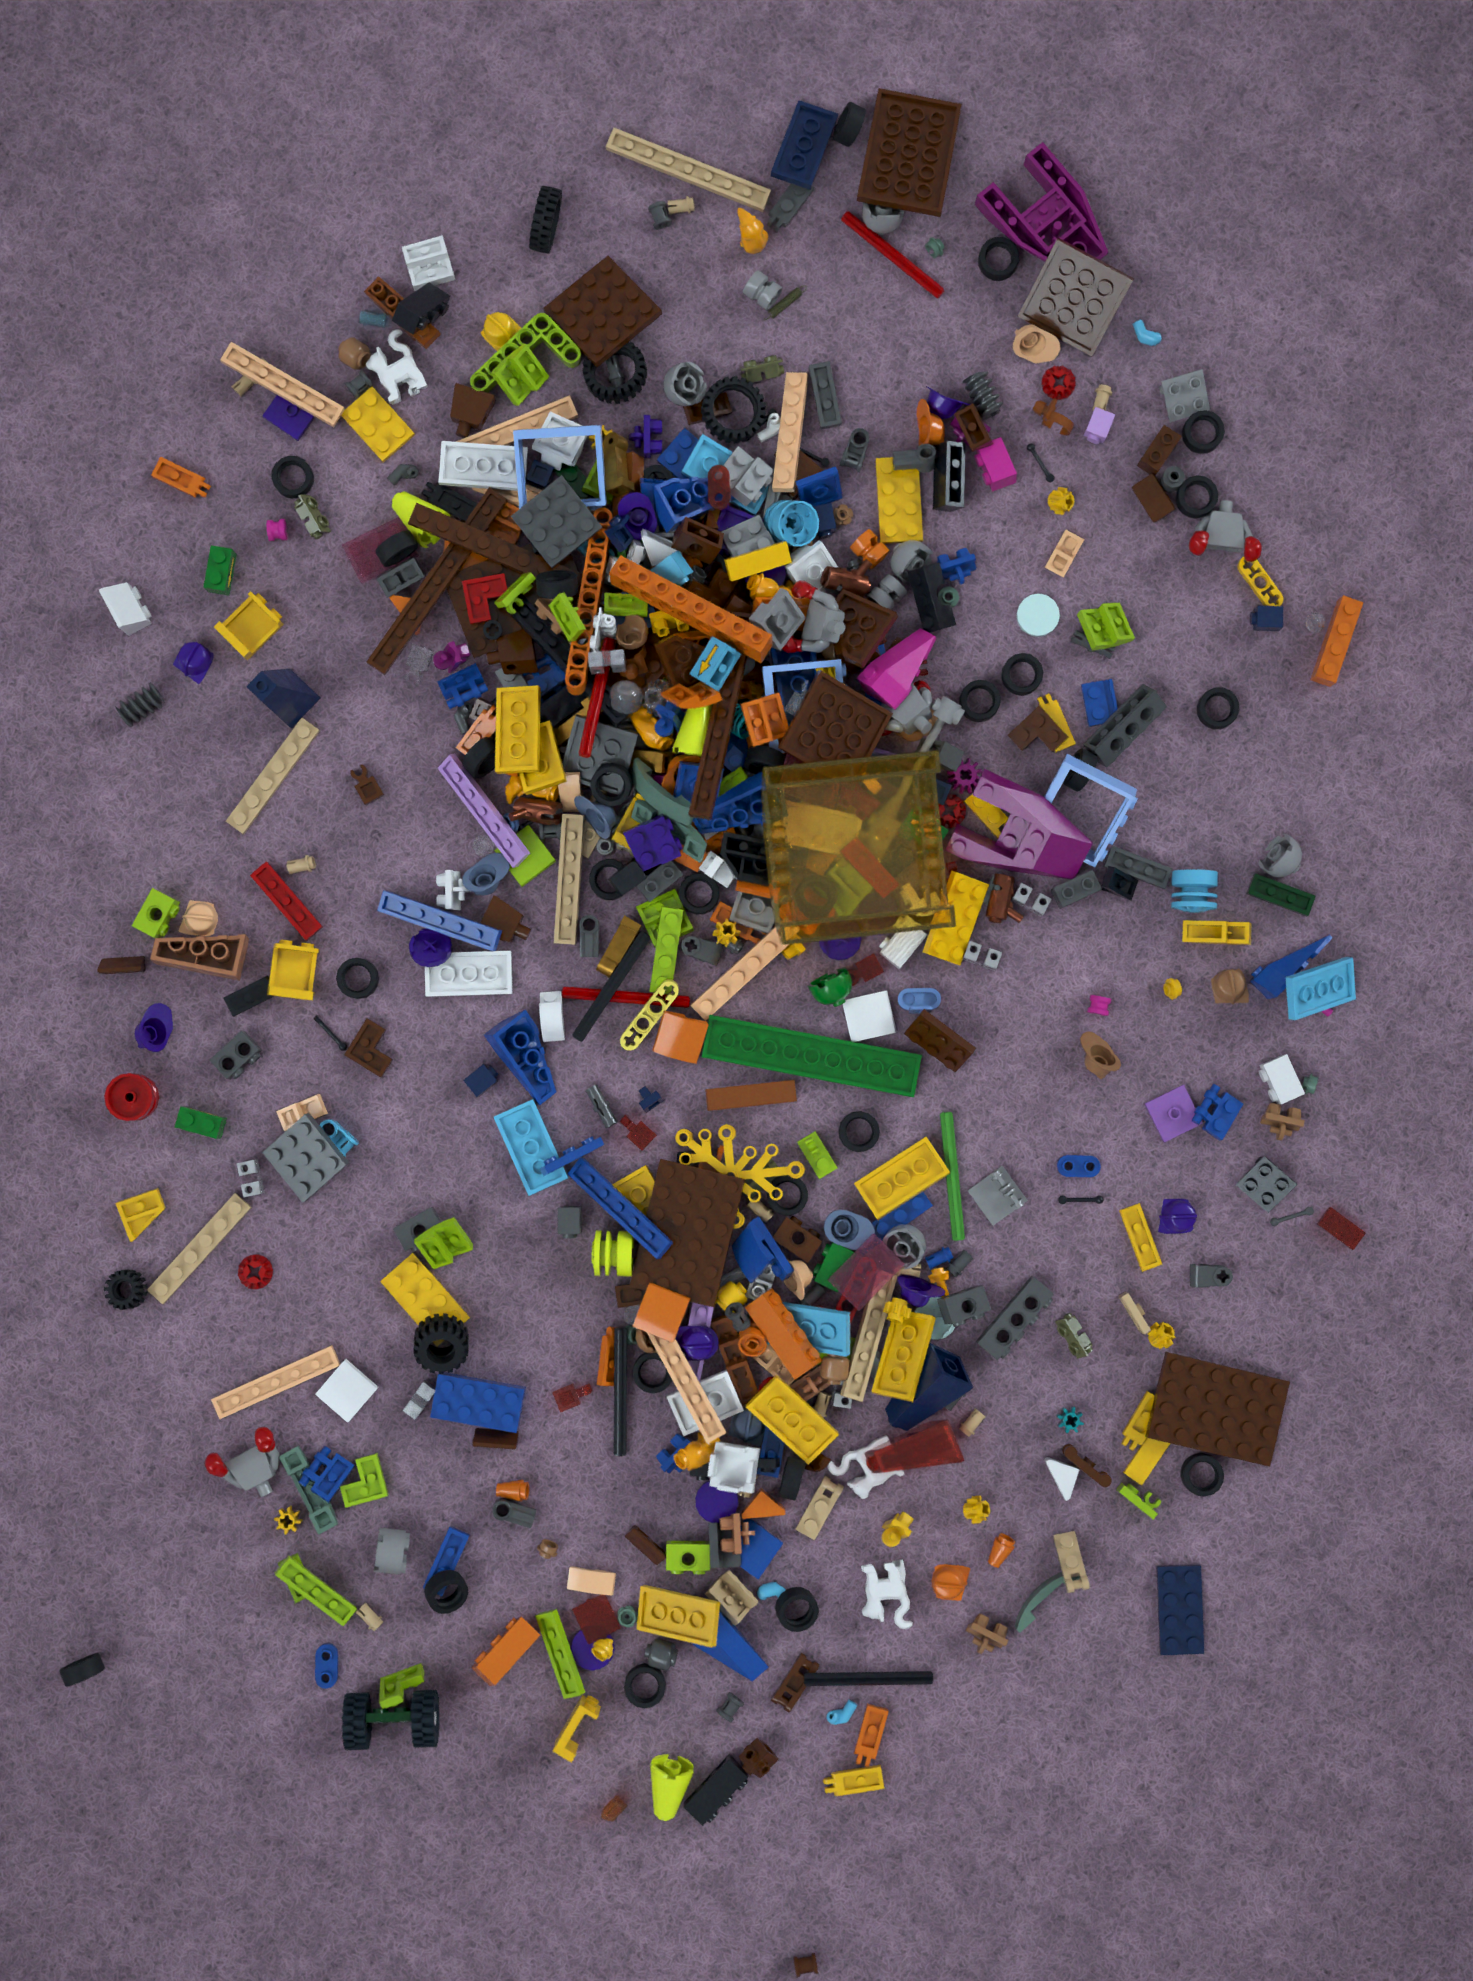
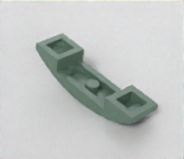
M635 758L631 777L636 790L644 800L672 820L688 826L691 825L693 818L689 816L691 803L682 795L676 798L673 797L650 777L652 769L639 758Z
M637 800L635 801L631 818L641 824L662 813L653 808L647 801ZM669 818L674 828L671 831L673 838L678 837L680 843L684 845L682 852L699 863L702 862L707 847L703 837L692 825L688 826Z
M297 1446L280 1455L279 1458L288 1476L291 1475L310 1513L309 1517L318 1535L336 1526L338 1521L331 1503L326 1502L311 1492V1488L315 1483L309 1481L306 1487L298 1483L303 1476L302 1472L311 1465L302 1449Z
M1062 1572L1044 1581L1027 1598L1015 1622V1627L1019 1633L1036 1619L1031 1611L1061 1583L1065 1584ZM1079 1576L1071 1577L1072 1581L1080 1579Z

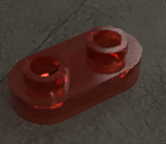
M715 465L708 472V500L711 506L717 510L727 508L731 502L730 473L723 465ZM717 472L722 473L721 479H715ZM722 494V500L716 501V495Z

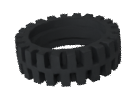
M542 185L533 214L531 236L529 239L530 250L546 254L550 253L559 221L562 190Z
M632 342L625 344L613 354L630 357L635 364V372L632 378L621 386L605 387L600 385L595 379L597 367L587 357L583 361L584 380L595 398L598 397L602 402L606 400L609 404H612V400L615 401V404H620V399H623L624 402L629 401V396L633 399L636 397L635 392L640 393L642 386H645V378H647L646 362L640 349Z
M733 376L731 379L725 377L723 380L716 381L709 388L702 402V421L706 423V429H710L712 436H718V440L722 441L724 439L725 443L733 441L735 444L740 441H747L748 438L753 437L760 429L766 414V403L763 402V394H759L760 390L758 387H753L754 383L751 381L747 383L745 382L746 379L742 377L741 379H737V376ZM734 390L743 393L749 398L753 405L754 415L748 426L732 430L725 428L717 421L714 416L713 405L719 394Z

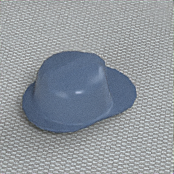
M576 796L574 802L580 814L585 815V819L601 838H609L610 829L619 822V817L614 809L598 801L591 802L583 796Z
M502 853L489 854L464 873L462 883L466 889L474 892L477 896L492 894L497 889L499 881L508 873L510 863Z
M839 1209L833 1211L824 1222V1232L827 1238L833 1243L853 1250L865 1249L871 1245L874 1239L875 1230L869 1219L847 1210Z
M744 1407V1411L732 1416L729 1435L743 1440L744 1443L748 1442L760 1447L763 1441L765 1425Z

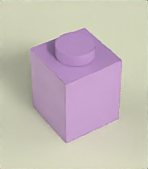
M1095 407L1083 436L1088 437L1087 440L1091 443H1104L1115 414Z

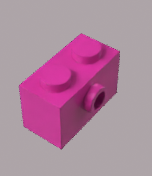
M1001 437L992 440L994 444L977 450V454L974 455L977 466L983 469L982 477L986 486H990L992 492L1015 484L1017 479V472Z

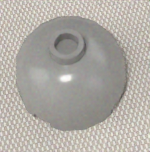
M863 203L862 218L865 225L880 235L895 231L902 223L905 210Z
M692 362L678 363L668 370L664 377L663 387L667 398L672 403L679 406H692L703 399L707 385L706 382H703L702 375L704 373L698 365Z
M917 540L899 543L892 551L893 554L890 561L892 572L904 584H909V576L905 570L908 569L910 571L930 565L932 559L929 556L930 554L933 555V552L925 544Z
M1284 834L1285 837L1283 838L1280 836L1275 837L1264 850H1270L1263 861L1259 859V867L1273 877H1286L1297 872L1301 866V847L1288 834Z
M908 1224L894 1226L884 1236L882 1241V1253L885 1259L895 1267L901 1265L905 1267L904 1269H910L917 1266L926 1251V1240L922 1232Z

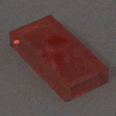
M1328 1207L1317 1223L1318 1226L1351 1250L1355 1249L1366 1234V1232L1332 1207Z

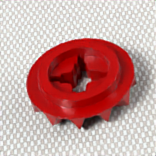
M1054 365L1046 370L1042 377L1043 391L1052 399H1065L1073 393L1076 386V377L1071 372V369H1067L1063 365ZM1065 376L1062 382L1064 386L1058 385L1053 388L1056 382L1054 378L1060 379Z
M948 794L944 803L948 807L956 805L953 810V816L947 814L942 817L941 815L946 810L945 805L933 803V819L943 827L953 828L964 820L966 807L963 800L957 795Z
M250 1255L244 1258L238 1266L239 1279L248 1289L265 1287L273 1275L270 1261L262 1255ZM262 1266L258 1272L260 1275L258 1278L257 1276L248 1278L252 1272L251 1267L257 1268Z

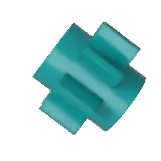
M1074 1406L1068 1411L1062 1407L1063 1414L1056 1415L1061 1419V1422L1057 1424L1058 1427L1065 1426V1433L1067 1434L1070 1429L1077 1433V1427L1084 1425L1079 1419L1083 1414L1081 1412L1075 1414L1076 1409ZM1068 1415L1075 1417L1072 1425L1068 1422L1065 1423L1068 1420Z

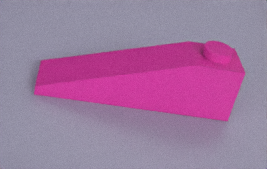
M920 628L870 662L856 678L865 693L896 710L909 695L912 689L911 684L914 678L918 677L920 673L919 667L922 661L927 659L936 637Z

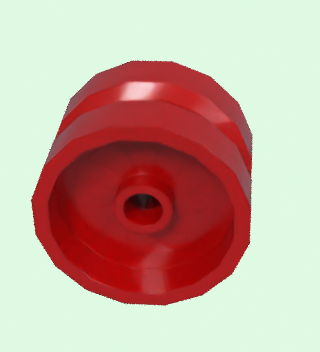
M135 1073L121 1074L112 1079L106 1087L104 1095L105 1105L110 1114L117 1119L124 1121L144 1120L152 1115L158 1106V1088L145 1075ZM130 1094H133V1100L129 1099Z

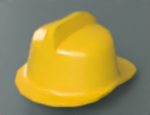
M495 312L486 316L481 335L498 351L521 327L509 315Z

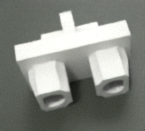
M445 870V873L436 876L437 886L445 887V895H438L436 897L437 906L445 907V909L461 910V901H465V893L471 891L464 887L461 872Z

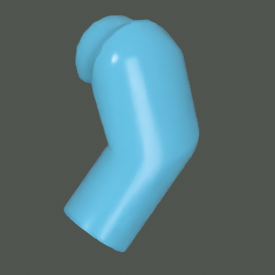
M1143 320L1132 324L1140 343L1155 346L1161 342L1162 337L1160 333L1146 330Z
M770 1582L759 1587L757 1596L761 1600H766L772 1596L779 1597L786 1589L776 1582Z
M848 1699L843 1709L832 1710L827 1713V1721L833 1725L847 1723L858 1705Z

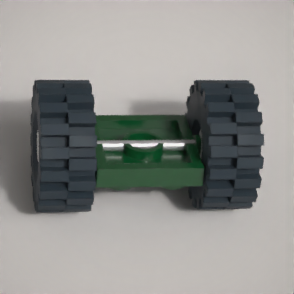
M415 1690L413 1692L411 1708H394V1712H389V1709L382 1708L371 1709L369 1692L345 1694L342 1707V1740L345 1750L369 1749L372 1731L371 1723L411 1722V1736L414 1748L438 1746L440 1718L437 1690Z

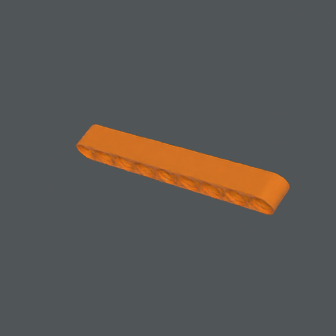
M598 508L593 514L597 521L603 518L608 521L600 523L603 528L588 541L577 614L581 621L588 618L591 622L584 624L586 628L576 641L571 642L565 682L568 692L572 695L582 694L587 685L589 653H591L592 649L590 648V638L595 633L593 620L594 616L599 614L611 544L610 539L604 532L610 525L609 521L612 519V513L607 508ZM599 538H602V539L605 540V541L602 542V543H596V542H595V540H596V539H599ZM595 558L601 559L599 563L591 562ZM592 578L598 579L594 584L588 582ZM588 598H592L595 600L591 604H587L584 602ZM580 639L588 640V642L583 645L577 643ZM577 659L584 660V663L581 665L574 664ZM578 679L581 683L574 686L570 684L571 681Z

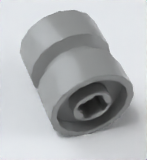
M757 270L746 283L743 294L751 300L757 299V304L768 311L779 298L783 287L775 281L769 282L768 276Z
M887 574L879 582L880 587H874L866 597L869 601L892 610L895 606L894 602H899L907 594V591L896 578Z

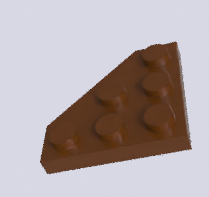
M842 589L835 600L839 606L838 609L845 614L843 621L845 631L839 638L843 656L846 661L864 668L898 618V615L888 608Z
M673 634L654 644L670 687L680 683L689 688L701 682L690 675V672L704 651V646Z

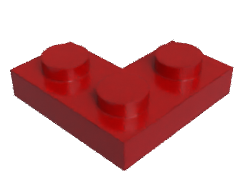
M505 574L462 581L470 625L492 620L488 599L498 598L507 590Z

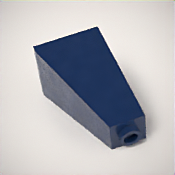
M290 668L261 671L246 686L291 729L321 699Z
M929 1343L914 1400L910 1402L892 1398L885 1408L889 1423L895 1428L908 1431L969 1392L973 1385L960 1356Z

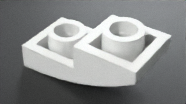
M771 1264L768 1265L756 1281L749 1283L748 1292L746 1293L747 1298L755 1300L771 1289L775 1278Z

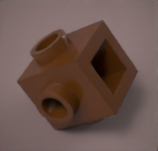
M756 1738L751 1744L746 1746L739 1755V1758L744 1763L742 1768L750 1776L754 1774L759 1778L767 1774L771 1767L779 1760L772 1749L759 1738Z

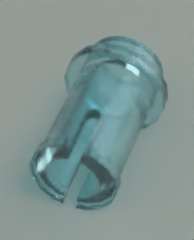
M365 309V311H360L359 324H363L365 327L366 325H373L385 328L387 314L368 312V309Z

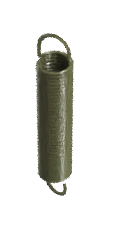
M798 287L768 311V313L773 315L772 319L802 295V291Z

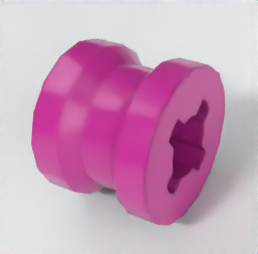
M280 519L275 522L267 520L268 540H287L286 520Z
M1090 995L1091 1005L1088 1007L1087 1012L1108 1016L1109 1011L1107 1009L1112 999Z

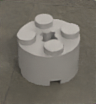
M379 1528L374 1572L396 1575L405 1573L407 1554L403 1553L409 1549L410 1533H406V1530Z

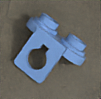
M907 988L898 995L899 1006L904 1010H909V1014H920L923 1009L931 1013L941 1002L940 993L933 988Z

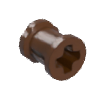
M815 1953L807 1957H793L797 1977L811 1972L818 1974Z

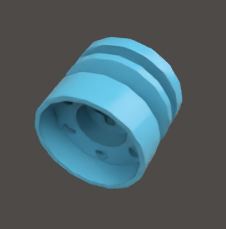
M779 500L774 502L764 515L763 523L774 543L787 541L788 546H804L816 537L819 530L817 511L805 501Z
M1195 869L1172 871V886L1181 888V892L1171 894L1172 898L1181 899V901L1171 903L1172 909L1191 913H1201L1217 909V903L1207 902L1208 899H1216L1218 896L1208 892V888L1218 886L1217 871Z

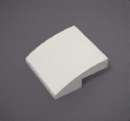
M443 235L402 247L414 291H417L428 282L433 285H439L455 280Z
M887 990L847 999L843 1003L851 1042L897 1032Z
M345 1359L315 1395L348 1423L378 1389V1386Z

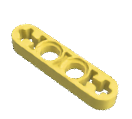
M672 979L664 980L628 1025L620 1038V1044L624 1049L629 1051L636 1049L661 1018L664 1011L675 1000L679 993V986L676 981ZM666 985L667 987H669L670 985L674 986L673 991L675 993H668V995L665 997V1000H668V1002L666 1003L664 999L661 998L666 990L664 986ZM653 1001H659L662 1004V1010L653 1012L650 1009V1004ZM646 1018L649 1021V1026L645 1029L639 1028L637 1026L638 1019ZM633 1027L638 1032L634 1037L635 1044L630 1043L627 1045L625 1036L631 1037L634 1033V1030L631 1029Z

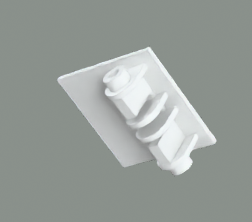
M599 608V614L595 615L593 620L595 633L590 638L591 653L600 652L601 642L605 637L616 639L617 628L615 618L612 615L603 614L602 608Z

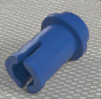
M944 1246L942 1250L925 1257L930 1270L947 1261L950 1263V1260L954 1258L949 1247L944 1248Z

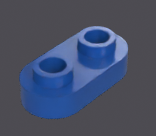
M1064 1155L1057 1161V1170L1065 1177H1094L1101 1168L1099 1160L1094 1156ZM1066 1162H1070L1072 1164V1168L1070 1170L1065 1169ZM1089 1162H1091L1094 1166L1091 1171L1087 1170L1086 1165Z
M324 1643L317 1649L315 1655V1681L319 1687L328 1689L334 1686L338 1679V1650L333 1644ZM324 1652H328L330 1654L329 1659H325L323 1657ZM327 1674L330 1678L329 1681H324L322 1675Z

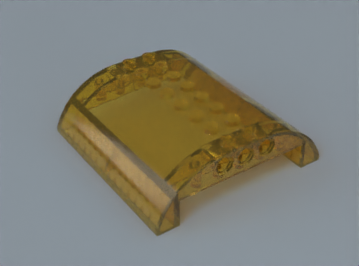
M939 750L763 767L761 804L764 844L773 917L781 945L956 927L954 905H948L936 773L941 772Z

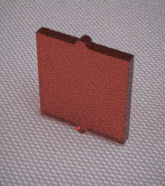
M599 1595L591 1600L587 1599L585 1603L572 1609L588 1645L601 1638L606 1639L607 1635L621 1629L606 1595Z

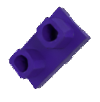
M644 415V433H641V426H634V433L628 435V439L634 441V448H641V441H644V458H651V455L662 454V440H651V434H662V420L650 419V415Z

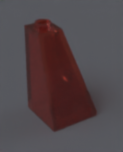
M948 1419L928 1421L864 1453L866 1465L872 1473L892 1472L965 1461Z

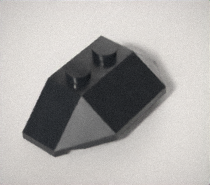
M724 832L720 854L737 881L780 888L806 869L809 848Z

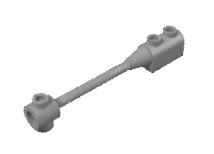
M945 696L941 699L938 697L935 699L931 709L934 710L932 715L938 719L896 793L888 799L880 810L878 809L877 813H871L866 821L870 824L867 831L861 830L859 833V841L878 860H881L901 825V821L895 817L902 804L903 796L945 722L950 725L952 723L957 725L965 710L961 708V705Z

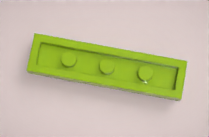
M661 906L650 992H655L664 980H673L683 917V909ZM665 985L664 988L666 990L664 994L671 993L672 985L669 987Z
M289 1555L275 1571V1575L342 1626L347 1623L357 1610L354 1604Z
M557 1609L537 1614L535 1617L563 1698L581 1696L585 1693V1689Z

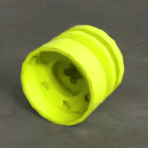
M596 1230L595 1238L592 1242V1265L595 1276H601L602 1266H605V1276H609L611 1267L616 1266L617 1276L632 1277L634 1237L628 1231H619L617 1240L613 1241L611 1231H607L606 1240H602V1231Z

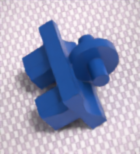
M967 548L959 549L956 552L957 559L951 561L948 554L937 557V563H940L944 580H958V583L961 585L965 583L964 577L970 576V572L976 570L975 555L970 554Z
M667 701L665 706L658 704L655 708L660 718L655 724V731L661 737L671 735L674 728L679 732L685 713L680 710L681 708L670 701Z
M677 1433L670 1441L676 1448L675 1452L671 1455L666 1449H663L656 1455V1458L662 1465L660 1468L669 1474L674 1469L681 1473L682 1469L676 1465L674 1455L680 1448L684 1449L692 1440L686 1439Z

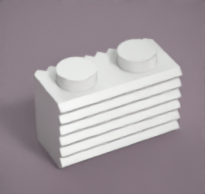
M909 919L905 922L900 920L893 929L896 932L891 939L886 937L879 946L882 949L879 953L898 969L903 966L927 936Z

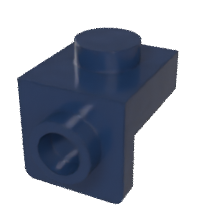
M628 514L622 517L620 515L613 517L609 521L610 525L604 531L619 553L626 550L634 539L625 526V523L630 518Z

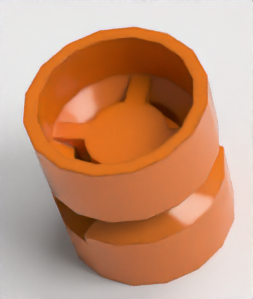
M868 529L853 542L850 549L857 557H863L862 562L867 559L872 563L869 568L872 570L890 553V550L883 542L878 543V537L871 529Z
M750 1316L752 1320L751 1325L746 1330L739 1331L738 1345L741 1353L744 1355L757 1357L765 1352L767 1339Z

